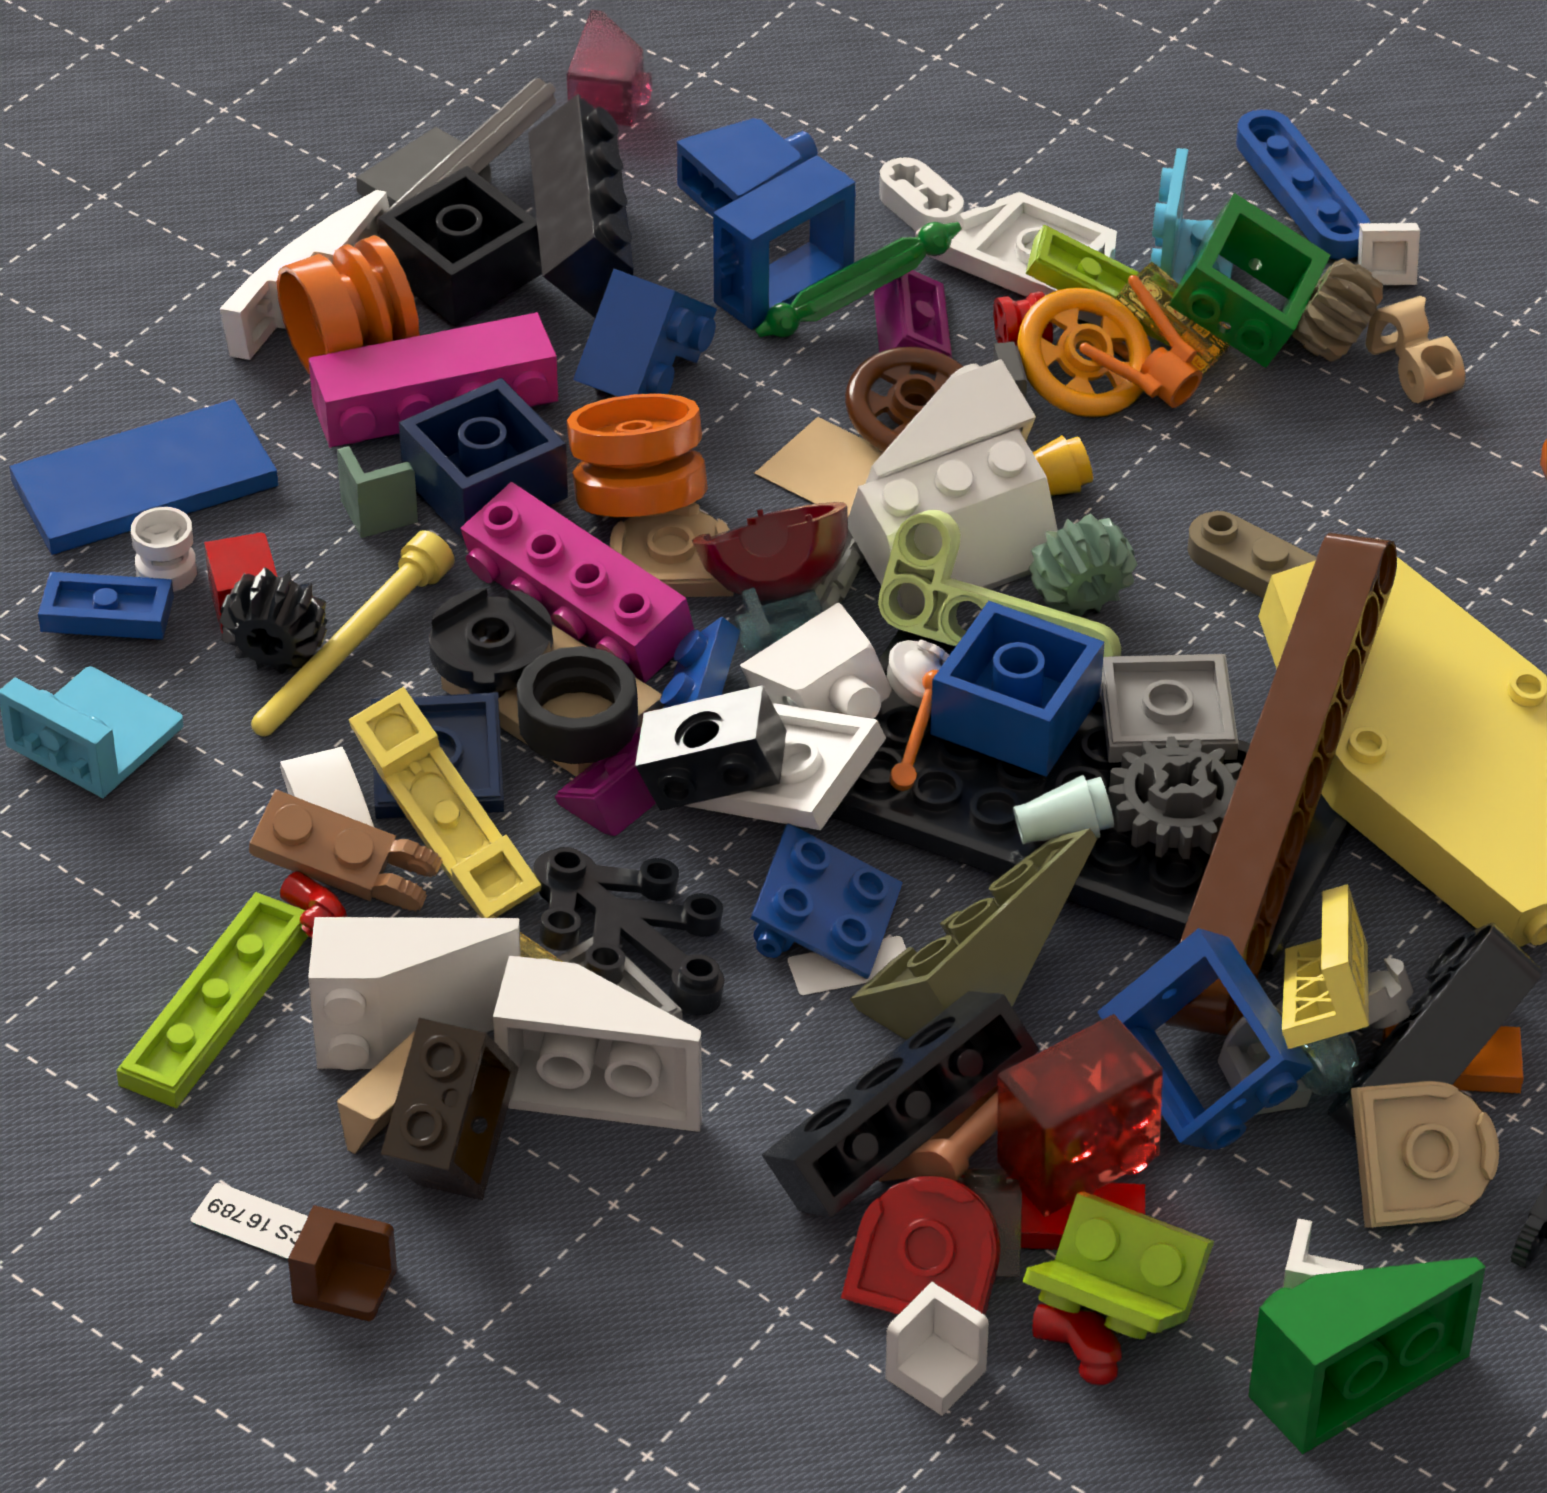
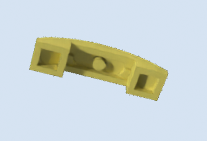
M404 687L349 719L350 726L405 816L427 848L433 849L435 853H438L439 857H442L441 868L481 918H496L541 891V883L507 834L504 836L500 834L441 749L438 735Z

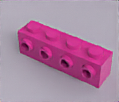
M538 312L309 358L312 403L329 447L400 433V421L500 378L530 407L558 401L557 356Z
M510 482L460 528L468 551L466 556L467 564L481 580L486 583L495 581L506 589L520 591L535 598L547 609L551 620H553L557 628L577 641L581 639L592 648L605 650L620 658L627 664L635 677L644 683L674 657L679 643L689 632L694 630L686 597L513 482Z

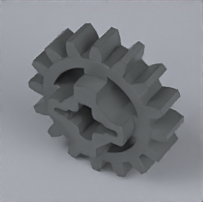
M1174 736L1167 737L1166 748L1157 749L1149 741L1142 742L1141 757L1125 752L1122 754L1121 768H1112L1110 772L1108 799L1112 814L1115 815L1114 829L1117 832L1132 830L1131 845L1136 848L1148 841L1154 843L1155 856L1162 857L1170 847L1178 848L1182 859H1190L1192 847L1197 846L1211 855L1242 765L1240 763L1224 765L1225 750L1222 748L1213 750L1209 754L1202 752V741L1199 739H1194L1188 748L1179 747L1178 741Z

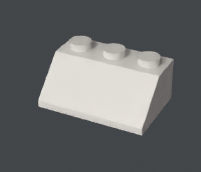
M1019 429L858 486L848 517V529L880 585H882L895 535L900 525L909 517L927 510L943 511L950 515L958 524L961 534L960 546L951 578L989 590L1031 575L1028 568L1034 561L1031 550L1037 545L1047 542V531H1058L1047 476ZM929 523L918 525L914 533L916 547L927 556H936L942 547L940 532ZM903 583L897 596L899 606L904 612L918 616L925 607L924 594L918 586L912 583Z

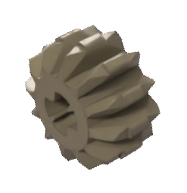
M1345 258L1334 262L1332 266L1328 267L1325 274L1319 278L1299 323L1292 333V337L1304 344L1303 348L1317 357L1321 355L1330 362L1341 358L1342 355L1348 352L1351 345L1357 341L1359 335L1367 327L1369 320L1377 311V306L1383 299V284L1371 276L1373 273L1359 264L1354 265Z

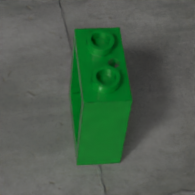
M1234 193L1207 229L1168 306L1266 368L1295 331L1330 254ZM1218 255L1287 298L1282 311L1214 269L1213 265ZM1220 322H1227L1228 324H1230L1231 328H1223L1220 325Z

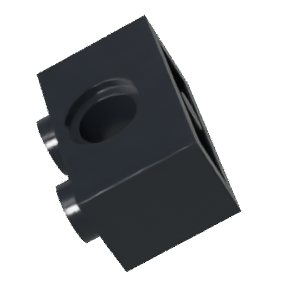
M763 685L649 711L643 715L635 767L660 811L780 784L787 730Z

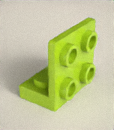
M1080 1192L1077 1193L1055 1259L1028 1267L1023 1282L1041 1289L1038 1299L1049 1306L1071 1313H1079L1081 1305L1107 1315L1104 1325L1130 1337L1145 1339L1148 1331L1161 1333L1165 1329L1188 1320L1214 1241L1092 1194Z

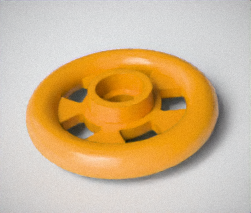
M1065 288L1044 296L1026 313L1018 334L1017 346L1027 380L1031 386L1053 406L1067 413L1082 417H1104L1118 413L1134 403L1143 392L1137 385L1099 365L1096 361L1081 357L1076 349H1079L1082 343H1088L1114 357L1112 342H1125L1129 362L1123 363L1139 372L1144 361L1152 353L1148 336L1137 317L1115 298L1088 288ZM1079 311L1089 312L1102 317L1100 327L1090 323L1078 324ZM1049 322L1064 330L1056 346L1041 338ZM1058 362L1063 371L1073 378L1067 385L1062 384L1050 372L1048 367L1052 363ZM1103 375H1107L1114 389L1095 394L1089 381H1094Z

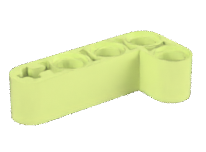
M927 510L909 517L900 525L895 535L879 592L878 606L882 617L888 624L903 631L957 646L967 632L961 628L956 618L959 604L962 601H972L983 609L988 601H992L1105 642L1104 657L1121 656L1122 647L1118 636L1111 628L1102 623L951 578L960 546L961 534L958 524L945 512ZM921 523H929L935 526L941 534L942 547L936 556H927L916 547L914 533ZM903 583H912L918 586L924 594L925 607L918 616L904 612L899 606L897 596Z

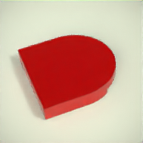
M936 1176L915 1177L893 1185L870 1204L861 1220L841 1298L900 1314L933 1282L986 1316L999 1265L1001 1249L998 1227L991 1211L974 1191L948 1178Z

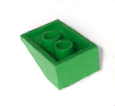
M1476 1257L1316 1274L1292 1289L1284 1287L1277 1290L1259 1307L1248 1397L1302 1454H1305L1470 1356L1486 1266Z

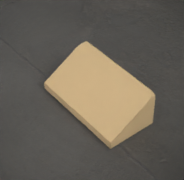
M415 1031L337 1101L348 1151L356 1154L389 1124Z

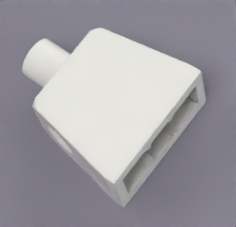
M840 603L831 606L740 665L750 688L763 685L772 703L874 719L881 708V702L887 699L892 692L873 646Z

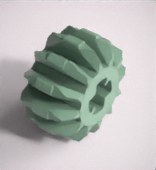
M1090 513L1084 516L1078 523H1073L1066 519L1062 529L1057 532L1047 531V542L1037 545L1031 550L1034 561L1028 568L1032 575V583L1039 595L1043 597L1046 605L1052 609L1065 613L1069 612L1079 617L1088 609H1093L1099 613L1102 605L1106 602L1120 600L1119 590L1127 588L1134 583L1132 572L1138 565L1134 557L1135 552L1121 529L1114 525L1110 518L1097 520Z

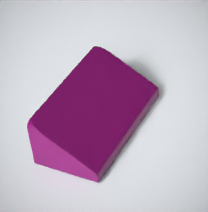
M912 270L874 291L879 352L898 347H919L934 350L952 358L943 283Z
M641 727L636 728L631 742L616 755L591 764L557 792L558 794L554 796L558 805L602 833L610 836H616L654 806L656 803L635 767Z

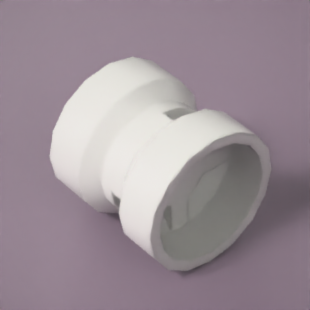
M155 507L138 515L131 524L132 545L137 553L135 556L136 577L172 579L173 592L184 589L193 582L197 575L196 556L191 547L193 544L192 521L186 513L171 507Z

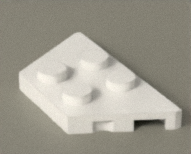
M1018 192L996 200L991 206L977 207L960 213L958 222L962 230L952 239L948 251L940 256H929L1026 297L1030 293L1039 291L1048 295L1057 291V289L1025 274L1034 237L1043 224L1112 259H1115L1117 231ZM920 229L915 233V237H918ZM1079 311V319L1100 327L1102 317L1089 312Z

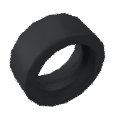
M585 646L553 650L540 655L524 668L517 683L520 735L531 750L549 760L567 764L595 763L616 755L631 742L638 726V695L635 675L623 660L605 650ZM577 692L600 695L613 703L607 710L601 713L581 718L555 715L542 708L550 699L565 693Z

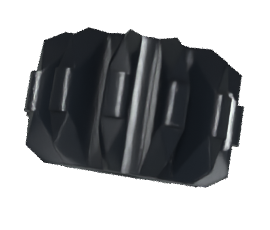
M266 567L256 576L244 573L240 581L235 583L230 595H226L220 613L222 615L219 620L223 630L221 640L236 647L235 658L249 657L256 661L257 670L265 664L272 665L281 674L289 666L302 668L313 657L317 648L321 647L327 633L325 628L328 622L325 618L326 601L312 595V583L297 584L292 581L290 571L283 577H276Z

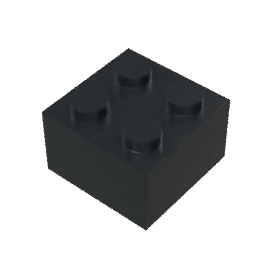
M468 166L463 167L378 217L379 236L385 240L395 253L405 272L412 293L454 326H457L542 275L537 219Z

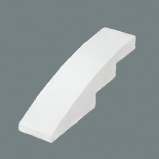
M376 190L332 214L295 239L252 274L220 308L231 357L250 360L277 327L286 329L278 302L276 283L278 270L281 267L317 254L328 258L332 263L334 250L347 244L355 247V244L362 239L374 235L378 236L377 219L389 209L387 193L385 191Z

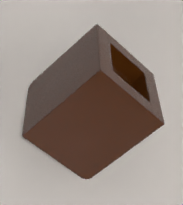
M313 1205L288 1257L293 1303L364 1321H372L397 1271L393 1226L385 1222Z

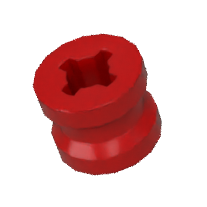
M1042 291L1033 292L1025 300L1014 301L1009 296L995 299L993 319L998 343L1014 342L1015 346H1017L1020 326L1026 313L1038 300L1046 296L1045 293ZM1049 322L1041 338L1051 344L1053 343V323Z

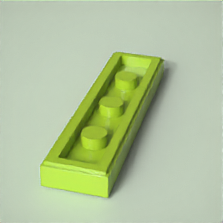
M255 892L117 1068L118 1086L177 1109L308 936L302 930V924L300 923V915L305 910Z

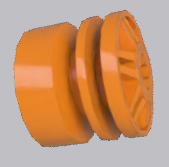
M376 235L360 240L355 244V247L347 244L334 250L332 263L328 258L317 254L287 264L278 270L276 281L277 294L283 322L291 344L301 364L309 374L310 357L420 336L415 301L405 272L395 253L385 240Z

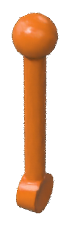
M939 670L928 671L922 678L925 692L902 761L896 764L890 773V783L897 790H909L915 783L917 773L913 766L931 715L932 682Z

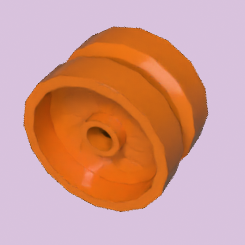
M633 394L587 404L572 412L566 420L570 451L575 458L582 460L572 472L575 499L580 509L602 516L640 517L666 513L686 507L701 499L706 493L708 487L705 460L701 453L692 450L702 439L700 409L695 401L682 396L668 394Z

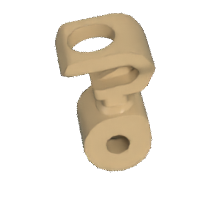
M1423 296L1377 309L1369 320L1366 336V347L1373 355L1395 349L1396 354L1400 358L1398 372L1401 385L1408 398L1415 403H1421L1459 391L1465 383L1464 363L1451 339L1444 336L1429 340L1427 337L1429 324L1425 314L1426 298ZM1388 323H1392L1397 328L1396 332L1388 336H1381L1384 327Z

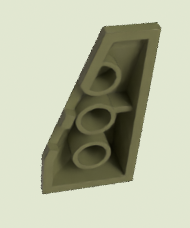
M1091 828L1051 838L990 885L989 890L994 898L982 899L970 905L962 912L955 911L940 923L946 933L944 937L929 943L917 953L914 948L908 947L892 959L850 998L855 1008L907 1040L968 991L1004 994L1010 1005L1013 1006L1097 840Z

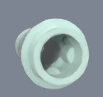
M1081 775L1026 804L1013 807L1023 845L1035 841H1048L1051 838L1091 828L1096 838H1100L1101 830L1114 827L1110 802L1101 777L1086 780L1084 775Z

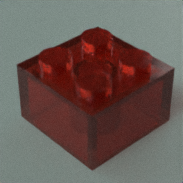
M1112 1014L998 1074L997 1163L1044 1217L1067 1205L1073 1206L1077 1193L1086 1192L1093 1194L1097 1189L1125 1174L1132 1175L1142 1171L1153 1159L1159 1156L1163 1067L1115 1014Z

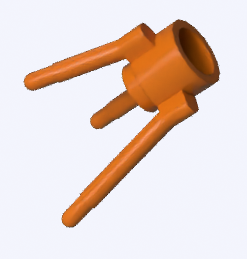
M1132 275L1128 278L1129 285L1171 345V350L1168 351L1164 347L1154 350L1144 361L1140 372L1088 343H1082L1079 351L1096 361L1099 365L1137 385L1151 398L1158 396L1171 408H1177L1193 395L1202 380L1203 373L1191 363L1197 351L1181 338L1139 277ZM1112 342L1113 351L1129 362L1126 344L1124 342Z

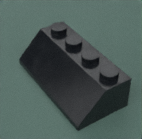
M577 94L528 132L542 277L596 318L613 269L633 275L634 268L630 244L632 235L628 227L626 211L628 201L624 193L623 163L619 154L617 138L619 128L613 117L604 108H594Z

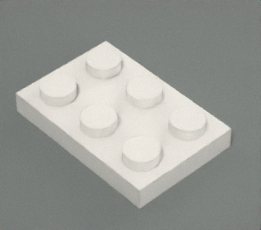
M773 703L787 730L780 784L684 806L821 830L885 741L886 736L875 719Z

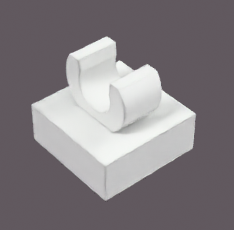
M1417 223L1360 224L1358 264L1373 273L1371 276L1383 285H1417L1420 229Z

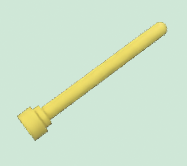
M419 531L401 549V559L398 562L399 569L255 714L251 722L253 731L263 737L271 735L416 586L424 587L427 584H436L454 566L455 559L449 545L433 532Z

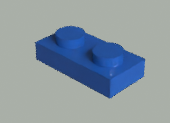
M50 572L38 612L40 632L163 640L174 599L172 579Z
M721 616L701 632L697 629L692 630L682 639L674 653V659L677 661L672 680L667 684L661 695L660 701L664 704L663 708L722 695L740 634L738 628Z

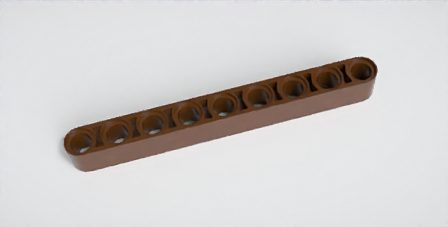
M1328 533L1325 536L1180 940L1181 943L1198 928L1229 937L1256 979L1258 978L1393 587L1397 569V549L1394 541ZM1219 978L1167 1020L1165 1024L1172 1027L1227 1036L1231 1028L1244 1015Z

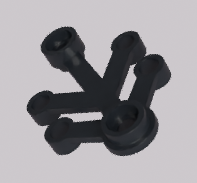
M561 847L547 851L535 860L533 873L542 886L539 894L545 901L549 902V909L543 913L539 933L540 941L546 947L564 951L572 949L578 944L581 918L574 911L576 905L583 904L595 914L593 944L586 951L584 968L615 985L620 983L623 978L625 954L619 948L621 935L671 976L668 996L682 1009V1012L690 1015H706L719 1008L725 978L718 963L713 958L702 954L687 956L653 928L662 927L686 930L692 935L701 937L714 935L720 929L723 914V904L718 898L710 894L697 893L687 897L684 905L617 898L609 892L641 893L644 897L654 901L671 899L677 891L679 869L673 862L662 858L646 860L642 863L640 870L596 865L589 856L581 851L570 847Z

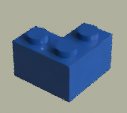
M613 269L573 380L617 397L633 394H668L674 380V368L672 365L675 357L678 356L697 363L701 352H704L710 346L715 333L714 316L717 308L672 289Z

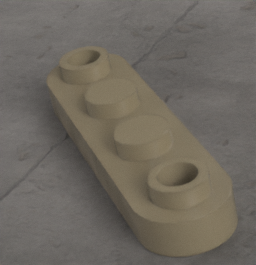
M1213 511L1202 514L1195 518L1189 527L1187 550L1190 558L1196 564L1263 599L1271 575L1315 561L1317 558L1225 511Z

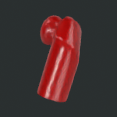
M296 871L291 873L283 882L280 889V897L288 904L305 910L300 915V923L304 933L311 939L313 937L314 917H347L346 910L338 897L331 890L307 875Z
M1038 1304L1032 1323V1333L1035 1339L1070 1344L1075 1356L1081 1361L1079 1374L1089 1384L1106 1385L1116 1379L1118 1375L1117 1362L1122 1358L1121 1344L1113 1330L1104 1325L1106 1319L1102 1315L1081 1309L1079 1313H1071L1047 1304Z

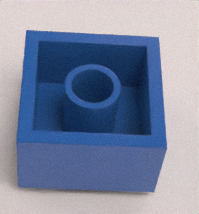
M988 601L933 678L930 734L1047 777L1100 698L1105 642Z

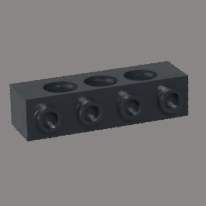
M968 991L765 1151L762 1157L798 1211L831 1218L1040 1050L1004 994Z

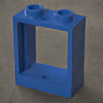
M816 155L714 211V303L752 330L765 320L768 310L773 305L778 303H788L791 305L800 291L854 263L856 182L849 178L847 174L839 171ZM810 219V242L769 264V241Z
M1198 928L1097 1011L1181 1144L1209 1150H1217L1230 1145L1246 1131L1245 1122L1261 1109L1274 1107L1290 1098L1298 1089L1296 1081L1314 1068L1301 1046L1291 1049L1287 1048L1282 1032V1017L1231 939ZM1220 978L1271 1058L1205 1110L1155 1030Z

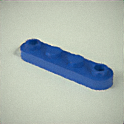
M1265 109L1254 110L1244 114L1239 119L1237 125L1236 146L1308 240L1329 253L1330 259L1341 260L1345 258L1348 260L1357 257L1360 224H1371L1367 215L1287 116L1277 111Z

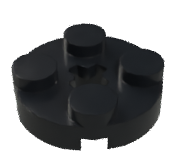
M487 588L465 591L445 601L435 611L431 620L432 630L429 634L430 660L435 670L450 683L468 689L469 694L498 692V698H500L505 693V690L517 688V683L524 668L540 655L554 650L551 616L547 609L535 598L523 592L507 589L508 598L499 596L488 597ZM486 637L492 641L502 640L496 643H484L480 641V638Z

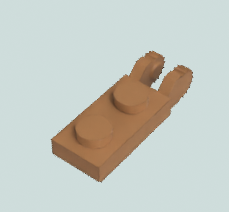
M275 789L249 844V853L252 856L293 872L299 871L314 880L371 901L373 897L388 904L400 906L402 909L409 911L414 910L415 912L422 908L427 897L426 891L419 887L417 883L411 882V880H405L403 877L393 873H384L387 864L389 863L409 872H415L417 875L432 877V875L436 876L443 862L441 861L442 857H439L438 853H435L433 849L421 846L419 843L409 839L396 840V835Z

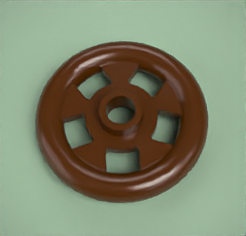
M898 347L874 354L856 368L847 384L845 402L849 419L857 432L868 443L884 452L950 376L964 366L940 352L919 347ZM910 370L921 371L936 376L935 381L925 375L910 374ZM880 378L893 384L886 397L870 390L873 384ZM883 413H888L889 417L900 426L891 430L876 417Z

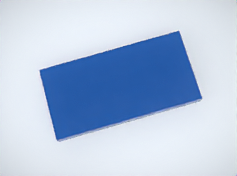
M235 399L9 466L11 481L51 555L131 531V524L138 515L155 507L176 508L188 514L279 486L276 467Z

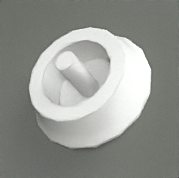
M921 639L919 642L907 640L897 643L889 653L887 679L891 688L904 701L919 708L925 692L922 685L923 676L928 671L939 670L949 657V654L939 646Z

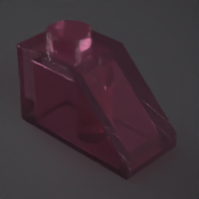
M591 10L567 72L568 101L578 94L594 108H604L618 125L633 126L640 105H648L652 90V74L644 72L643 49L603 11Z

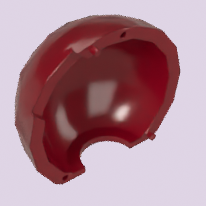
M827 502L794 507L767 514L763 513V509L757 510L758 516L747 518L748 525L728 530L712 537L710 534H700L691 540L704 569L727 590L755 601L790 600L817 588L837 567L848 539L847 505L844 502Z

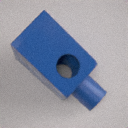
M748 119L677 141V186L713 217L714 211L818 155L817 147L812 137L805 131L783 139L763 120Z

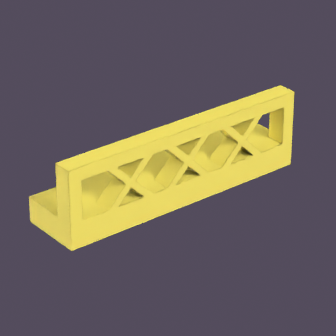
M1348 884L1322 891V938L1285 949L1282 1032L1288 1049L1369 1026L1368 945Z

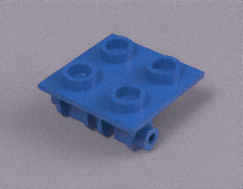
M787 823L750 917L751 920L758 923L753 934L754 940L757 943L756 948L762 955L775 958L780 956L782 952L789 950L793 943L796 942L868 979L903 882Z

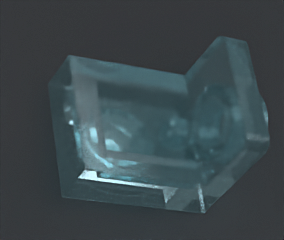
M750 588L742 591L744 614L735 616L737 628L740 630L739 638L744 651L755 650L756 654L821 614L823 609L816 591L761 606L755 588Z

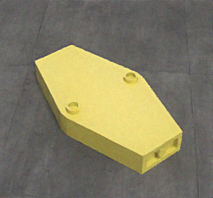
M1397 557V569L1393 587L1321 794L1335 812L1475 928L1478 929L1489 923H1495L1519 947L1529 943L1535 946L1542 945L1547 942V676ZM1315 561L1271 575L1258 617L1276 669L1278 668Z

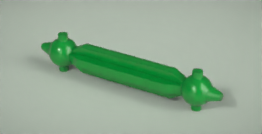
M929 222L920 229L918 237H901L800 291L791 305L788 303L773 305L768 310L765 320L755 330L758 337L771 335L777 337L791 336L797 331L800 322L818 321L916 269L926 255L940 256L950 248L952 239L962 230L960 223L943 224L940 222Z

